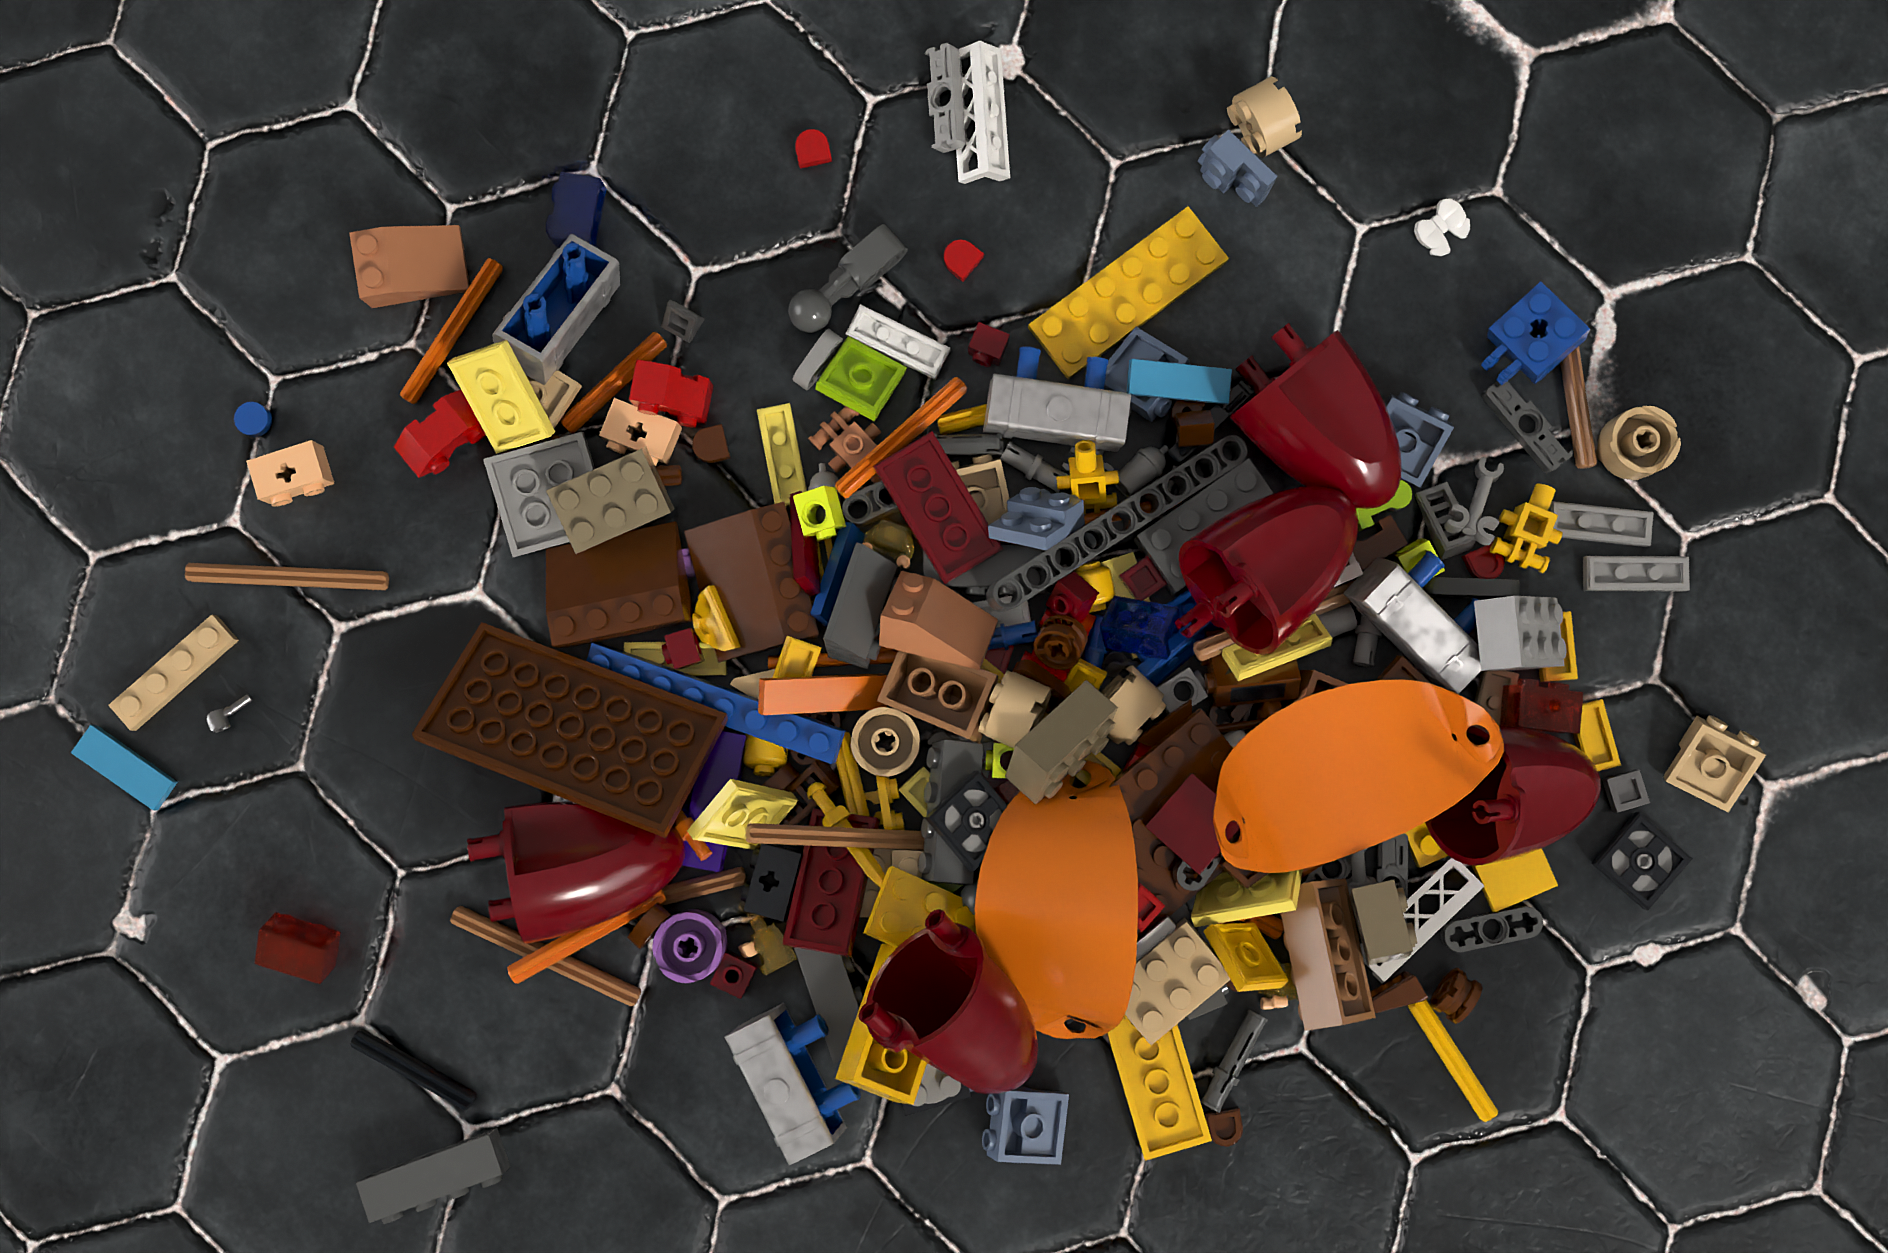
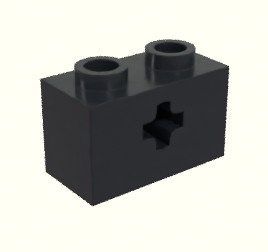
M761 844L760 849L755 848L750 862V868H754L751 882L746 881L741 895V901L745 902L743 911L782 922L788 920L803 852L775 844ZM775 872L774 878L779 880V885L768 889L769 883L764 881V877Z

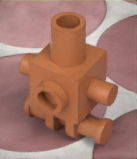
M847 406L838 414L834 411L830 415L832 420L828 424L823 421L819 425L821 429L814 436L808 438L819 451L830 438L832 439L830 447L836 456L828 465L836 474L845 465L852 469L877 446L873 440L881 433L874 423H871L864 431L855 421L848 426L847 423L860 413ZM841 428L843 432L838 436L836 432ZM877 474L870 478L874 484L881 481Z

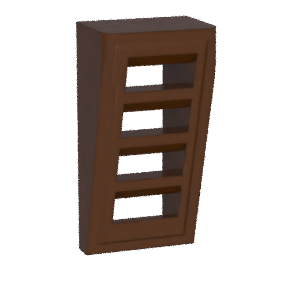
M821 760L813 762L784 789V791L792 793L796 790L808 805L804 807L798 800L797 804L793 807L798 814L794 817L789 812L781 821L783 825H798L812 812V808L816 809L818 807L813 798H808L807 788L803 785L806 781L809 785L820 782L814 774L827 787L824 791L828 796H831L841 786L840 778L826 762Z
M1406 971L1370 991L1375 1013L1428 999L1417 977Z

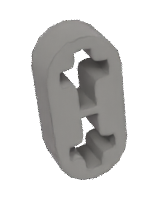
M827 329L796 370L793 381L805 390H809L840 348L843 338Z

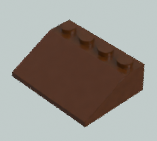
M785 502L745 511L684 531L699 591H703L709 585L715 586L741 648L729 651L715 649L718 663L782 647L787 636L801 641L818 637L819 631L816 620L810 614L812 609L810 597L794 580L791 525Z
M674 521L628 531L575 554L571 544L546 549V615L553 647L569 648L692 622L693 608L677 522Z

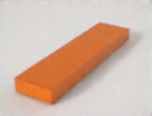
M880 673L760 678L758 713L761 715L872 710L879 707H887V705L877 700L888 675Z

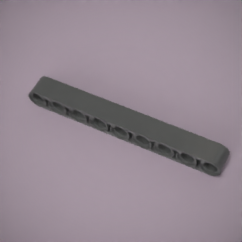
M1229 435L1213 443L1087 523L1050 549L1043 551L994 582L986 593L988 605L993 610L1005 612L1019 606L1241 464L1247 456L1245 441L1236 435ZM1223 446L1231 450V461L1224 457L1222 453ZM1196 463L1201 464L1205 468V478L1197 475L1195 471ZM1169 480L1177 484L1179 488L1177 496L1169 492L1167 487ZM1141 497L1146 498L1150 502V513H1146L1141 509ZM1113 515H1117L1123 520L1124 528L1122 531H1118L1113 527ZM1085 532L1095 537V549H1090L1085 545ZM1057 550L1066 553L1068 557L1066 567H1062L1056 562L1055 554ZM1029 568L1038 571L1040 575L1038 585H1033L1028 581L1027 571ZM1000 586H1005L1011 591L1012 600L1009 604H1005L999 599L998 589Z

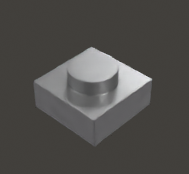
M1632 770L1602 779L1612 812L1618 813L1650 803L1640 770Z

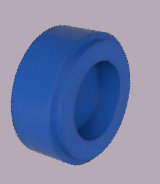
M246 402L236 410L234 422L240 432L251 437H259L270 429L272 416L265 406L257 402Z

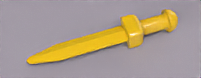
M820 782L812 783L807 789V796L809 799L813 798L824 813L823 826L853 828L847 820L850 816L848 810L842 805L837 807L834 805L824 791L826 787ZM847 847L865 874L881 888L885 874L869 849Z

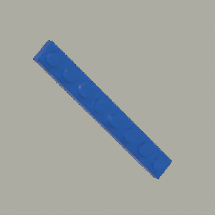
M599 642L591 643L587 662L724 712L728 717L726 727L829 764L836 763L846 731L844 729L802 714L761 715L758 713L759 699Z

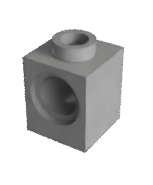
M1190 667L1186 668L1157 687L1164 694L1162 701L1166 704L1164 711L1167 716L1187 702L1178 700L1174 695V687L1178 682H1184L1190 687L1191 695L1188 700H1192V706L1208 697L1204 691L1206 689L1205 680L1198 670L1192 672Z

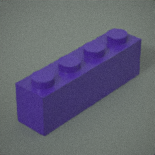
M722 731L693 786L691 802L686 801L684 804L683 812L687 818L692 817L695 821L730 779L741 781L744 768L745 735ZM684 841L685 858L683 866L714 872L723 871L728 845L705 842L712 851V854L707 859L701 861L689 843Z

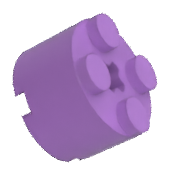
M699 909L684 910L671 916L660 925L653 939V955L660 970L671 980L680 983H691L706 978L718 968L724 953L727 951L726 929L715 916ZM693 938L694 945L698 949L688 953V946L683 944V941Z

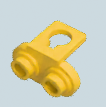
M876 775L878 790L864 793L866 800L881 806V811L876 812L874 817L880 820L879 825L884 824V829L905 830L902 812L895 813L891 806L894 799L900 798L897 779Z

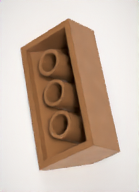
M1346 878L1300 884L1296 910L1279 914L1282 917L1285 932L1284 944L1289 951L1292 966L1291 979L1296 986L1299 1000L1298 1013L1303 1021L1305 1031L1341 1026L1376 1018Z

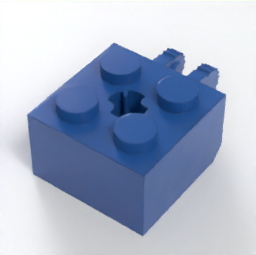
M1539 282L1489 327L1487 338L1497 349L1483 361L1481 366L1487 371L1506 356L1513 363L1500 372L1496 381L1503 385L1521 370L1536 384L1586 340L1590 328L1542 282ZM1532 330L1543 331L1544 337L1540 338V335H1538L1537 338L1531 336Z

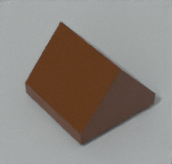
M1210 410L1175 413L1179 447L1213 444L1215 422Z

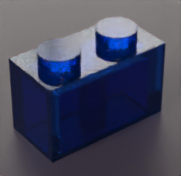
M560 172L559 182H555L552 188V201L555 203L553 215L549 214L546 221V234L549 235L548 237L556 247H561L570 234L596 247L607 190L600 178Z

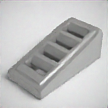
M1448 482L1415 494L1441 560L1473 548L1476 542L1474 536L1466 535L1463 531L1459 533L1443 531L1442 527L1448 519L1460 522L1457 517L1448 514L1437 518L1435 515L1450 510L1453 504H1458ZM1444 497L1445 502L1430 506V501ZM1459 536L1458 539H1455L1450 542L1448 541V539Z

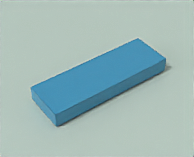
M1130 359L1126 393L1147 397L1229 404L1232 369Z
M90 725L71 751L74 756L151 810H159L178 783L97 725Z

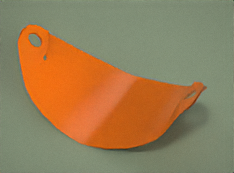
M1377 680L1347 684L1298 700L1272 714L1248 732L1231 750L1223 762L1219 774L1213 813V823L1221 853L1227 862L1240 869L1262 873H1283L1329 863L1408 832L1458 803L1471 793L1496 767L1504 752V742L1499 725L1482 706L1440 686L1413 680ZM1473 725H1480L1489 732L1490 739L1486 744L1476 745L1468 739L1466 735L1467 729ZM1452 734L1456 735L1457 740L1453 739ZM1232 820H1235L1240 828V837L1235 843H1230L1225 836L1226 826Z
M1086 761L1081 769L1087 771L1091 776V781L1086 787H1073L1069 781L1071 775L1068 774L1061 781L1063 782L1062 787L1050 799L1045 796L1040 802L1034 804L1020 791L1011 800L1001 814L990 836L980 867L975 898L976 933L982 940L987 955L1000 967L1020 992L1032 1015L1036 1030L1060 1039L1097 1038L1117 1027L1128 1007L1136 967L1138 874L1132 825L1119 784L1109 787L1115 780V777L1108 768L1092 761ZM1070 796H1076L1077 798H1076V799H1070L1069 797H1070ZM1068 1019H1073L1084 1023L1086 1027L1081 1031H1073L1068 1029L1064 1022Z

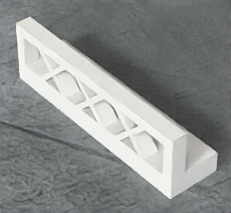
M977 41L959 49L965 146L956 149L958 182L964 184L983 177L997 181L1010 178L1001 49L982 41ZM970 57L971 66L966 75L962 74L961 60ZM970 87L973 89V99L967 108L964 105V97ZM971 120L975 122V132L969 140L966 129ZM975 152L978 159V168L969 171V160Z
M1453 858L1448 860L1407 900L1408 908L1406 911L1414 904V914L1403 913L1404 918L1414 919V930L1417 937V944L1413 947L1410 957L1484 887L1461 862ZM1452 867L1468 881L1459 891L1444 890L1443 876ZM1439 880V890H1429ZM1424 894L1439 895V910L1434 915L1419 914L1418 899ZM1444 895H1454L1444 904ZM1419 919H1429L1419 928ZM1361 943L1360 947L1362 951L1363 961L1367 965L1363 946ZM1410 957L1384 962L1380 966L1373 964L1368 967L1373 971L1372 974L1383 984Z

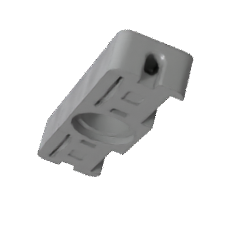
M944 43L940 45V50L932 47L925 52V55L930 57L931 82L927 83L929 116L934 118L935 144L931 146L942 153L965 146L959 49L949 43ZM950 90V101L947 105L941 107L940 97L942 93Z

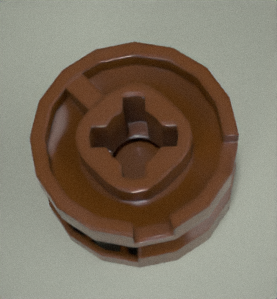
M1054 615L1044 621L1033 644L1034 652L1038 659L1048 667L1057 670L1070 669L1078 663L1087 644L1088 637L1085 628L1076 619L1067 615Z
M1456 967L1449 971L1436 987L1430 1000V1007L1439 1013H1446V1018L1454 1024L1460 1023L1477 1004L1483 986L1477 980H1469L1466 973Z

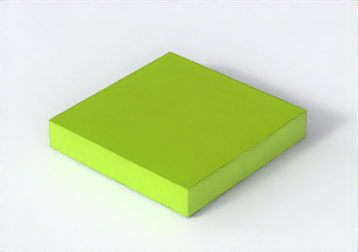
M848 336L817 381L815 390L875 421L904 376L907 367Z

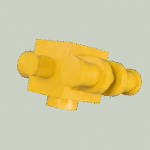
M1090 440L1077 442L1075 444V457L1068 458L1069 475L1056 476L1057 490L1071 489L1072 495L1084 501V515H1086V509H1094V514L1100 513V509L1113 508L1117 505L1116 492L1106 495V485L1119 484L1118 470L1104 471L1102 454L1096 455L1094 442Z
M1537 483L1529 503L1525 502L1515 507L1514 512L1504 509L1499 517V522L1508 525L1504 539L1511 541V543L1496 537L1491 545L1490 553L1505 556V561L1510 563L1518 560L1520 567L1526 569L1530 566L1538 569V572L1544 573L1548 567L1550 557H1542L1535 554V551L1546 547L1548 541L1558 544L1563 535L1562 531L1553 528L1558 515L1548 511L1556 490L1548 485Z

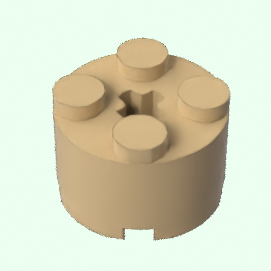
M1272 76L1235 95L1232 105L1227 107V113L1231 122L1235 126H1239L1244 136L1241 138V142L1251 152L1256 153L1262 158L1294 142L1302 135V130L1296 132L1295 125L1301 121L1290 94L1285 87L1278 90L1273 84L1278 80Z
M1642 406L1629 409L1612 418L1602 428L1598 438L1596 456L1606 469L1617 477L1627 480L1645 478L1668 467L1676 459L1681 446V441L1675 428L1677 425L1667 412L1658 407Z
M1133 665L1126 668L1130 673L1123 679L1118 674L1101 691L1104 696L1118 707L1113 718L1116 724L1107 735L1116 744L1124 741L1127 745H1131L1143 732L1140 727L1148 718L1154 720L1166 707V704L1162 701L1164 694Z
M1007 670L1001 684L997 683L992 691L989 702L993 703L990 713L986 712L978 732L1014 748L1026 734L1042 721L1051 698L1050 692L1052 688Z
M879 707L866 712L859 718L852 731L850 745L856 762L864 770L874 775L888 777L901 774L913 765L920 751L921 739L916 724L907 714L895 708ZM885 733L888 737H895L896 741L891 744L893 749L889 752L885 748L879 749L877 747V743L881 741L879 735Z

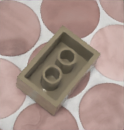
M647 447L546 490L575 554L667 515L675 509Z
M1087 680L1084 681L1015 745L1005 777L1034 804L1040 802L1045 796L1048 799L1052 798L1062 787L1063 782L1061 781L1068 774L1072 777L1075 776L1086 763L1084 759L1091 752L1097 755L1109 741L1106 736L1116 724L1113 718L1118 707Z

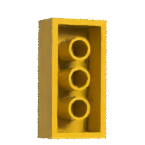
M881 944L835 1079L896 1103L914 1105L927 1063L905 1048L898 1053L885 1049L871 1036L867 1025L861 1022L858 1016L860 1009L867 1001L868 993L876 974L886 959L896 949V947L889 944Z

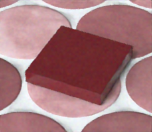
M1191 774L1145 827L1200 875L1221 850L1213 823L1216 794L1194 774ZM1235 820L1230 821L1225 829V836L1229 842L1240 830Z

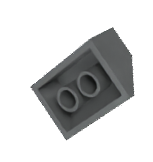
M856 542L823 639L829 658L868 669L871 659L877 660L881 646H879L878 637L880 634L881 614L899 574L897 564L861 543Z

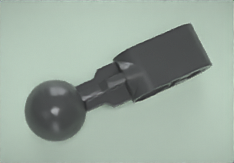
M886 224L880 225L844 255L838 264L839 267L829 275V282L820 290L805 289L794 295L788 309L791 322L803 332L813 333L820 331L828 324L832 313L831 306L841 297L849 298L859 289L863 291L870 287L905 256L908 248Z

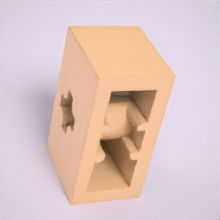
M614 398L599 434L607 442L606 448L625 455L626 450L635 452L647 447L655 466H657L658 462L668 465L682 430L679 423L661 415L640 413L637 411L638 407ZM643 430L647 434L645 438L639 437L637 440L633 437L634 431L640 433Z
M312 440L247 460L257 499L272 506L289 504L293 501L292 497L301 494L313 496L323 493L325 491L324 487L334 484L324 447Z

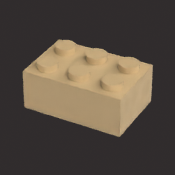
M1186 917L1176 924V929L1136 962L1132 992L1125 1015L1150 1045L1154 1044L1231 980L1216 953Z

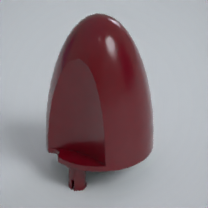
M1286 324L1271 338L1292 361L1289 363L1291 367L1277 379L1274 377L1270 379L1256 362L1253 355L1240 364L1235 370L1239 372L1253 389L1254 393L1252 395L1254 397L1230 416L1231 419L1267 457L1304 486H1325L1341 491L1352 500L1355 508L1359 509L1378 508L1388 503L1395 496L1399 488L1402 472L1401 453L1392 420L1377 387L1354 350L1338 329L1315 348L1312 346L1308 348L1291 327V324Z
M1305 486L1283 490L1234 510L1186 541L1179 551V566L1185 584L1196 602V606L1175 621L1178 630L1191 623L1180 633L1186 638H1191L1194 633L1210 621L1214 626L1223 628L1234 643L1247 651L1260 655L1274 652L1310 618L1343 573L1353 552L1358 533V515L1352 500L1341 491L1325 486Z
M1480 725L1470 726L1466 731L1468 739L1476 745L1486 744L1490 739L1489 732ZM1499 725L1504 742V752L1499 763L1471 793L1441 814L1426 821L1425 824L1437 845L1448 856L1467 865L1478 866L1501 862L1542 849L1572 832L1593 811L1600 795L1601 783L1597 768L1590 758L1576 746L1545 732ZM1452 734L1453 739L1457 740L1456 735Z
M572 801L531 803L505 807V820H503V830H500V834L467 839L469 844L467 845L468 855L471 862L503 855L511 897L489 900V915L491 922L515 918L524 944L575 933L634 909L662 890L678 873L685 858L684 841L673 826L667 837L664 838Z
M934 910L925 920L926 928L915 933L900 944L883 963L872 982L867 1001L859 1011V1020L867 1025L871 1036L885 1049L898 1053L905 1048L974 1092L999 1094L1014 1090L1029 1079L1037 1063L1038 1039L1029 1008L1008 976L987 955L985 946L979 936L967 926L954 923L943 910Z

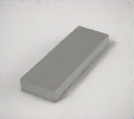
M1552 501L1548 511L1558 515L1553 528L1563 532L1562 538L1642 547L1651 546L1654 512Z
M1687 556L1583 557V591L1690 590L1689 557Z

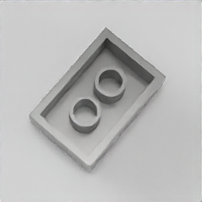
M1507 596L1474 601L1481 671L1529 670L1564 666L1567 649L1564 639L1561 638L1560 624L1563 621V612L1557 602V598Z

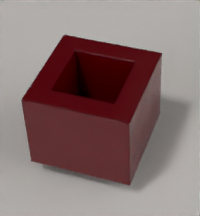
M978 322L968 346V354L973 356L972 360L982 366L991 367L992 364L999 366L1008 346L1010 334Z
M1073 571L1057 581L1046 605L1057 615H1067L1080 621L1087 617L1099 592Z
M694 628L684 629L664 636L666 644L662 645V652L668 665L673 664L674 669H682L705 661Z
M727 950L710 985L742 999L759 964ZM729 970L737 971L739 974L738 981H729L727 972Z

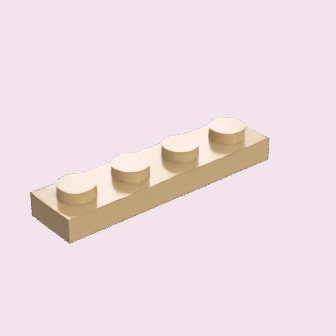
M210 615L108 706L129 730H138L239 640L217 615Z

